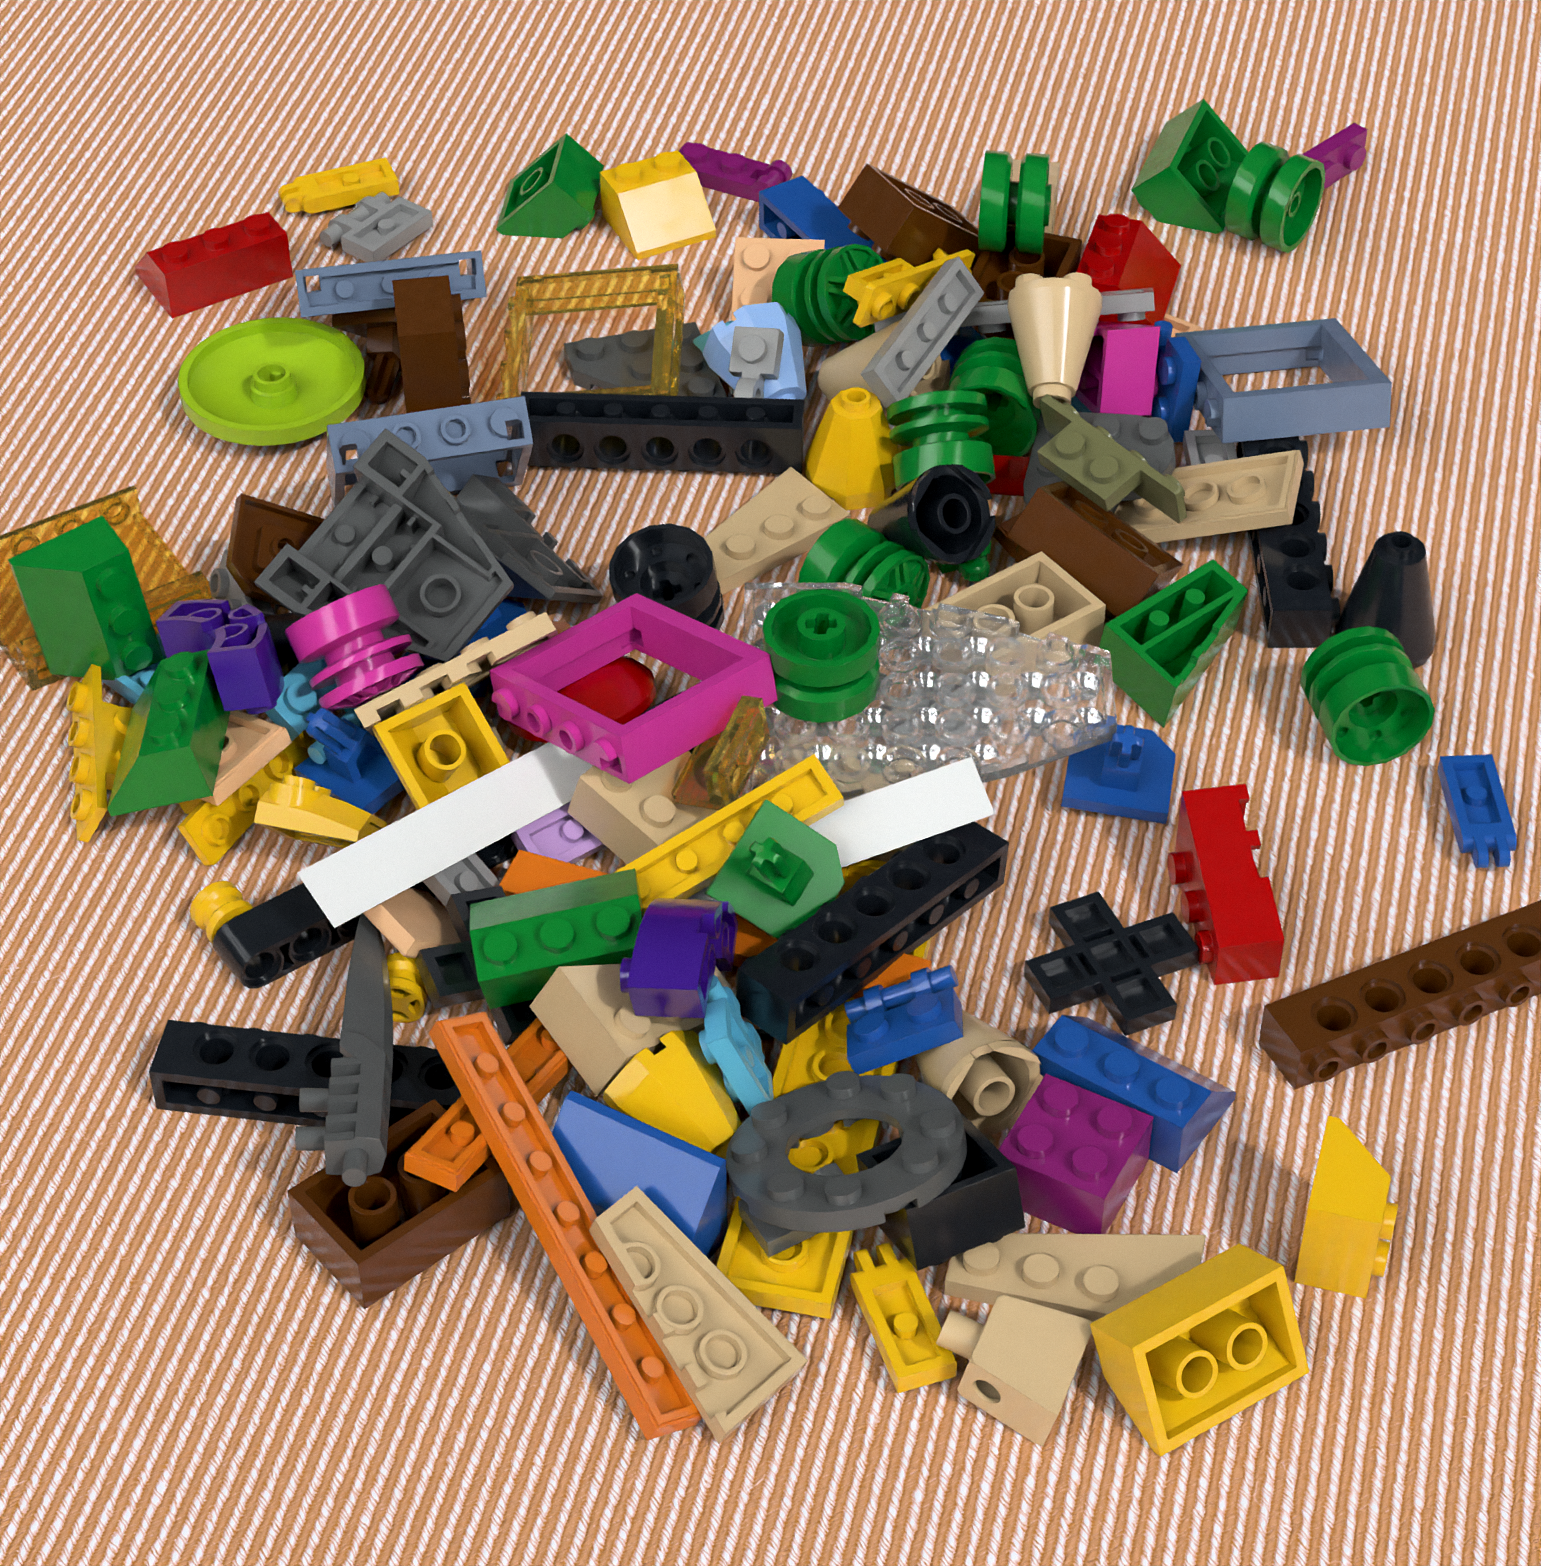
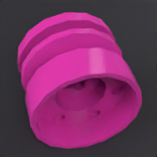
M385 584L362 589L329 603L296 621L285 630L286 637L300 664L316 662L322 659L327 664V667L310 679L309 684L312 690L321 689L335 683L337 685V688L319 699L318 703L321 708L334 712L345 708L360 707L377 696L401 686L410 676L424 667L419 653L407 655L396 660L393 657L412 644L413 641L409 634L397 635L387 639L382 634V631L391 626L400 616Z

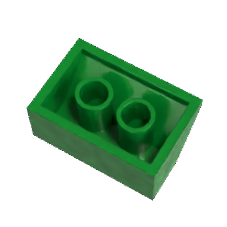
M1202 99L1165 123L1131 191L1136 196L1138 203L1148 210L1158 222L1218 234L1226 226L1225 211L1229 191L1237 170L1248 154V151L1205 99Z
M103 515L8 559L45 664L51 674L84 678L90 665L94 664L101 667L102 680L115 681V678L124 675L130 676L164 659L130 552Z
M210 649L193 653L179 652L169 658L162 659L134 705L107 807L111 817L213 796L230 711H224L207 656V652Z
M635 868L470 904L469 931L477 978L489 1009L534 1000L560 966L621 964L624 957L632 958L636 937L644 916Z

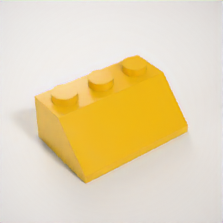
M1240 1243L1090 1324L1105 1380L1152 1451L1160 1457L1309 1373L1284 1266Z

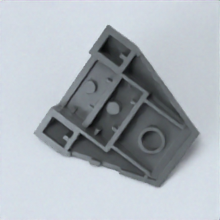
M385 428L353 465L358 480L299 551L287 543L254 583L289 611L300 617H305L329 603L362 589L385 584L400 616L391 626L382 631L384 638L409 634L413 642L404 651L413 654L419 653L422 657L444 664L458 656L460 651L511 592L514 584L483 539L475 532L463 515L460 506L453 496L447 492L427 459Z
M473 474L458 496L452 495L470 525L480 535L513 582L514 588L507 596L598 604L602 599L603 595L572 559L568 558L564 562L553 551L558 541L549 532H545L543 537L531 524L536 515L497 477Z

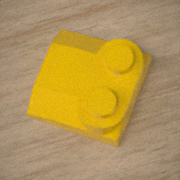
M283 775L282 783H270V787L258 801L254 823L286 838L342 849L387 826V822L347 802L330 797V789L316 786L313 780L293 775Z

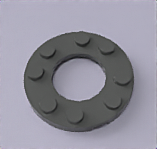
M840 1071L830 1075L825 1081L804 1086L772 1101L756 1105L751 1110V1116L740 1125L728 1144L726 1167L734 1197L739 1196L748 1204L749 1213L755 1218L770 1225L794 1231L842 1232L886 1223L885 1214L899 1211L911 1201L920 1208L939 1196L960 1173L966 1159L967 1141L961 1113L953 1101L939 1090L915 1081L912 1075L898 1073L890 1076H859L852 1071ZM864 1118L882 1121L883 1129H889V1125L897 1128L899 1137L902 1139L901 1145L890 1158L873 1168L850 1175L821 1176L806 1173L792 1165L788 1159L790 1149L800 1146L799 1138L821 1136L831 1130L835 1121L842 1119L844 1127H850L854 1122Z

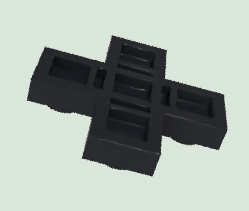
M502 886L451 894L446 909L461 942L419 951L415 964L434 1009L485 999L478 983L469 931L470 904L506 897ZM534 1000L490 1009L505 1045H511L537 1018L529 1007Z
M1099 891L1050 907L1049 924L1065 948L1026 960L1024 977L1049 1014L1100 998L1125 1036L1175 1019L1177 1003L1158 977L1198 964L1199 948L1173 912L1124 928Z

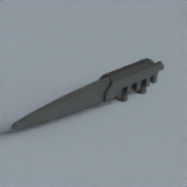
M363 913L360 915L346 986L342 1031L340 1034V1053L343 1054V1058L331 1059L329 1088H300V1112H328L325 1122L326 1126H296L295 1133L296 1151L325 1150L326 1174L342 1175L343 1182L351 1187L361 1186L365 1183L368 1175L382 1171L387 1155L393 1067V1011L387 959L381 932Z

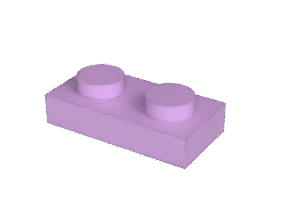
M570 802L513 832L510 837L518 850L572 864L607 846L567 812Z

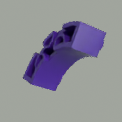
M218 599L176 601L156 621L167 658L179 652L193 653L210 649L207 652V656L224 711L246 709L248 714H259L269 711L277 705V700L284 689V675L270 629L265 622L263 612L246 604L231 610L228 600Z
M657 898L649 904L638 930L632 958L624 957L620 967V989L622 993L629 994L635 1016L705 1019L715 966L721 972H732L738 920L730 902Z

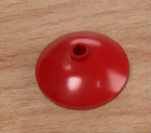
M623 655L557 692L624 725L638 717L651 705L656 696L657 687L654 675L647 666L631 657ZM506 720L507 726L515 735L530 741L548 743V741Z

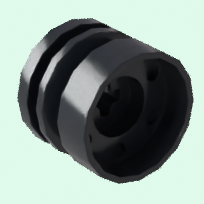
M670 523L650 525L630 534L616 547L609 563V580L617 603L638 593L714 629L720 630L725 619L724 601L720 583L717 580L713 553L704 537L689 527Z

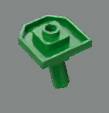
M765 799L704 894L716 901L730 902L736 915L773 939H779L786 930L796 928L813 916L823 904L834 901L845 882L836 844Z

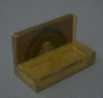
M742 695L724 731L694 748L671 791L674 803L720 810L740 798L770 739L762 698Z

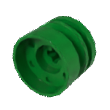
M849 244L842 247L836 246L826 250L804 251L791 255L778 267L772 283V302H778L786 314L789 313L794 318L801 331L802 346L818 347L832 345L837 342H858L875 333V324L860 328L853 323L859 305L857 300L843 292V288L848 275L883 264L884 262L871 248L859 244Z
M999 337L977 340L963 349L954 364L948 390L976 391L985 394L987 411L981 416L988 418L990 429L983 435L970 440L991 444L993 455L1021 457L1029 451L1034 443L1041 409L1033 405V397L1028 393L1016 341Z
M962 390L933 391L904 398L886 408L889 424L896 426L889 432L891 442L900 446L912 447L897 453L892 458L897 491L926 470L938 465H963L977 473L985 484H989L996 479L991 444L970 440L983 435L990 429L988 418L981 416L987 411L985 394Z
M845 518L830 526L817 539L808 552L799 573L797 593L806 590L829 589L847 592L865 601L877 614L880 625V649L895 642L909 628L918 615L927 595L930 580L929 566L922 556L914 551L906 550L898 542L888 541L882 533L860 520Z
M1371 626L1347 629L1324 641L1310 654L1302 667L1300 684L1316 718L1319 720L1335 755L1348 764L1371 766L1387 763L1406 754L1422 741L1432 726L1435 708L1430 695L1419 675L1414 672L1408 655L1405 654L1399 639L1386 629Z

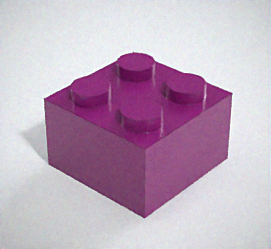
M1045 1074L998 1149L1016 1167L1023 1212L1075 1234H1106L1148 1162L1153 1116Z

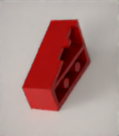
M1246 784L1182 791L1175 852L1168 853L1167 857L1170 881L1172 885L1179 884L1182 891L1181 911L1184 922L1186 924L1193 923L1195 929L1194 942L1199 948L1198 962L1199 964H1207L1214 985L1277 978L1280 972L1284 936L1269 876L1260 877L1251 850L1260 849L1261 842L1258 830H1246L1244 815L1246 803L1250 799Z

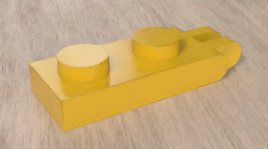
M385 157L299 176L294 179L293 183L281 186L278 190V195L288 212L295 213L305 210L307 213L313 214L326 210H340L344 206L356 204L366 196L374 197L380 192H384L389 197L400 194L398 178Z
M889 1242L876 1245L879 1266H874L867 1249L853 1252L857 1272L850 1274L851 1286L897 1393L956 1377L957 1361L953 1352L936 1345L942 1328L913 1265L907 1258L897 1260Z

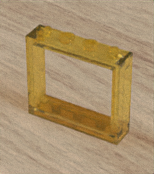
M678 263L517 277L515 296H510L508 299V311L512 325L510 328H505L504 331L505 349L508 358L507 360H502L500 364L501 381L504 391L497 394L496 400L520 397L521 391L526 392L534 315L657 305L651 385L559 393L678 396L686 298Z

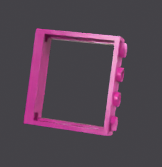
M638 593L489 671L494 690L492 701L497 704L500 717L628 784L778 700L771 655ZM635 649L702 681L624 725L557 692Z

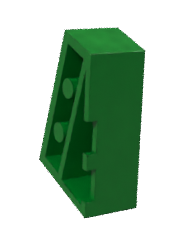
M1212 559L1106 623L1094 664L1164 728L1234 632L1248 589Z

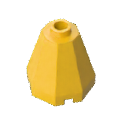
M860 387L841 390L830 401L805 456V475L807 480L827 496L834 498V501L846 511L876 507L889 498L891 491L896 487L892 458L899 453L897 445L893 444L890 440V426L880 400L874 393Z
M671 1030L659 1038L666 1048L654 1055L646 1047L633 1056L605 1089L603 1100L614 1110L726 1160L728 1144L742 1123L727 1093L716 1063L709 1064L702 1052L699 1036L694 1031Z

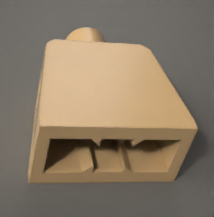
M1008 1295L997 1296L985 1325L950 1310L936 1345L969 1359V1363L957 1388L962 1397L1033 1443L1043 1447L1060 1412L1091 1336L1090 1324L1093 1321Z

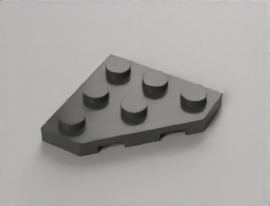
M696 322L674 323L667 327L643 331L632 330L624 334L600 338H585L576 342L564 343V358L573 383L587 390H591L596 385L613 391V394L727 397L718 375L709 368L702 354L703 352L693 343V340L701 335Z

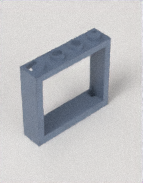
M481 250L295 270L301 317L395 307L392 280L449 275L451 294L460 293L461 300L487 297ZM466 259L467 274L460 275L459 260ZM319 275L320 290L307 291L305 277Z
M1336 318L1175 333V337H1186L1202 361L1193 406L1196 411H1200L1205 418L1207 427L1213 429L1222 444L1390 427L1392 382ZM1319 366L1333 383L1233 392L1221 375Z
M525 396L327 425L326 468L333 508L344 498L345 486L355 485L358 481L353 465L385 428L423 455L434 469L440 482L452 495H458L473 474L497 477L507 487L522 485L533 447ZM356 449L358 458L346 460V451ZM507 461L511 463L513 475L499 477L496 463Z

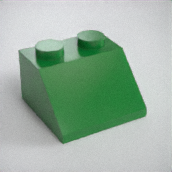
M566 133L510 180L496 230L502 235L563 239L575 228L578 230L583 229L595 214L593 207L595 199L601 191L600 172L603 171L604 165Z

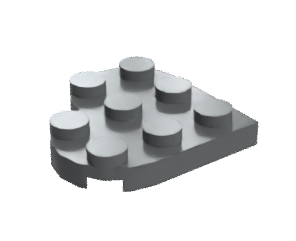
M1042 412L1024 480L1025 507L1038 487L1063 481L1039 463L1037 451L1054 437L1044 426ZM1078 412L1081 418L1094 427L1101 426L1106 429L1114 441L1128 451L1136 450L1148 464L1162 475H1172L1176 467L1173 439L1168 432L1167 423L1163 419L1131 414ZM1132 491L1121 501L1136 500L1142 497ZM1119 503L1109 511L1115 513Z

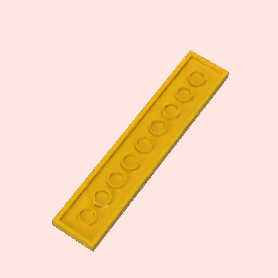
M865 859L843 867L842 873L845 884L836 898L852 888L858 879L863 876H869L887 862ZM932 937L909 955L926 959ZM850 997L787 1045L783 1043L772 1079L774 1099L804 1086L825 1081L836 1072H854L847 1060V1025L851 1024L846 1014L844 1004L855 998ZM899 1061L859 1074V1076H890L896 1074ZM864 1118L854 1122L850 1127H844L843 1119L835 1121L831 1130L821 1136L799 1138L800 1146L790 1149L788 1159L792 1165L806 1173L813 1174L821 1167L831 1163H836L844 1175L857 1173L859 1169L856 1154L877 1147L882 1121ZM737 1196L716 1267L753 1305L831 1319L854 1230L818 1233L768 1258L740 1217L738 1201L742 1199Z

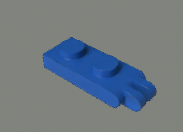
M1493 755L1440 756L1437 772L1460 853H1471L1475 868H1488L1489 852H1492L1497 867H1509L1511 860L1510 851L1516 850L1517 838Z

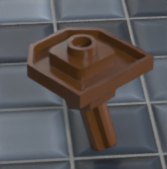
M395 307L332 314V327L367 338L366 354L374 363L366 383L364 396L367 400L374 401L377 404L386 403L397 372L402 371Z
M241 493L235 501L226 567L245 596L284 607L257 587L254 581L287 543L299 551L325 519Z

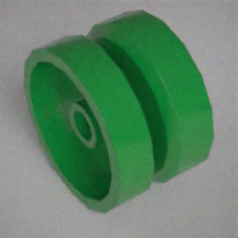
M1264 141L1256 144L1245 156L1231 185L1225 211L1227 231L1252 241L1261 237L1262 244L1285 253L1295 250L1305 238L1319 209L1325 184L1324 164L1301 154L1289 157L1287 150Z
M986 150L980 197L979 251L1001 253L1007 245L1010 224L1016 225L1015 247L1019 254L1042 255L1045 226H1049L1052 184H1048L1050 154L1026 153L1021 161L1019 181H1012L1013 158L1010 153Z
M829 589L806 590L782 598L767 612L762 625L763 650L771 655L778 698L772 704L779 711L798 720L816 723L842 721L861 713L874 701L880 681V664L878 660L880 625L877 614L865 601L847 592Z

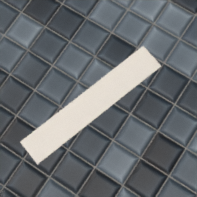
M548 742L297 872V874L330 923L336 928L571 802L579 777L593 765Z
M969 757L846 800L842 807L808 827L836 844L841 868L994 815L995 813L973 759ZM709 886L687 898L713 900L704 894Z

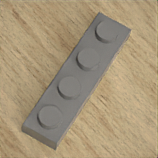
M959 256L945 261L861 373V376L885 408L894 402L908 398L984 294V291Z

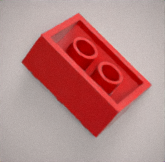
M269 212L250 215L242 221L221 228H211L203 234L182 241L169 242L161 248L146 252L135 266L137 276L171 318L293 277L287 233Z
M1098 214L1076 272L1091 276L1092 286L1098 289L1099 292L1153 288L1155 311H1145L1146 319L1118 321L1117 314L1100 315L1099 321L1154 326L1155 322L1164 321L1165 314L1168 312L1181 273V265L1143 221L1129 219L1122 214Z

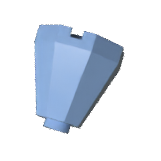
M778 302L743 305L733 312L736 318L734 322L726 326L722 320L712 327L702 354L709 368L734 390L738 380L741 378L734 377L729 372L735 326L780 329L784 333L779 378L765 379L763 398L805 399L807 393L801 331L794 318L789 313L786 314Z

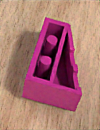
M1099 321L1097 323L1075 394L1092 413L1151 415L1153 398L1158 393L1156 364L1161 326Z

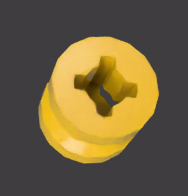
M218 881L206 886L196 895L190 907V916L201 930L206 931L207 938L213 944V939L223 924L254 907L248 901L243 900L242 893L232 882Z
M400 952L389 954L386 959L390 979L393 1021L399 1023L417 1021L424 1015L428 1000L427 990L415 964L416 959L404 957Z

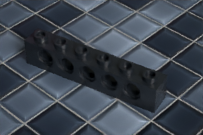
M521 391L520 397L525 396L533 439L528 466L782 474L792 467L802 474L804 399Z
M1299 436L1237 442V458L1300 450L1304 466L1292 524L1247 530L1268 648H1317L1329 638L1331 627L1339 626L1340 603L1338 597H1331L1330 595L1333 590V568L1331 564H1324L1327 555V539L1325 532L1318 533L1321 517L1319 501H1312L1314 495V474L1312 470L1306 471L1308 464L1307 441H1300Z
M974 821L917 841L904 851L896 852L886 864L869 876H863L858 879L848 891L834 901L823 904L813 916L796 928L786 930L775 943L758 955L750 956L741 964L736 974V998L740 1004L741 1015L787 1045L875 980L904 953L910 954L1004 884L1009 842Z
M168 1020L149 1069V1076L157 1109L302 1126H326L325 1122L328 1112H300V1088H329L331 1059L343 1058V1054L340 1053V1039L320 1037L314 1034L302 1035L266 1031L259 1028L211 1025L204 1022ZM393 1045L389 1127L433 1099L447 1111L462 1096L437 1049L424 1046Z

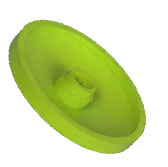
M275 317L239 323L218 331L200 342L187 355L181 365L178 387L182 407L186 415L204 432L232 443L273 446L295 443L327 432V425L339 424L347 419L363 399L366 390L364 359L358 346L341 331L312 320Z

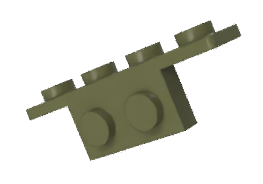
M1048 394L1039 400L1044 426L1047 431L1054 435L1050 441L1037 451L1039 463L1106 512L1133 491L1177 523H1181L1187 517L1184 501L1185 491L1176 478L1170 474L1162 475L1151 467L1136 450L1128 451L1115 442L1106 429L1101 426L1094 427L1081 418L1077 410L1069 403L1063 402L1061 404Z

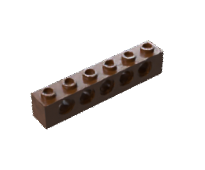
M1541 900L1264 1005L1259 1037L1260 1046L1294 1090L1314 1082L1330 1080L1339 1072L1362 1063L1376 1062L1386 1054L1408 1045L1422 1044L1434 1035L1459 1025L1467 1026L1473 1024L1482 1016L1502 1008L1521 1005L1528 998L1541 994Z

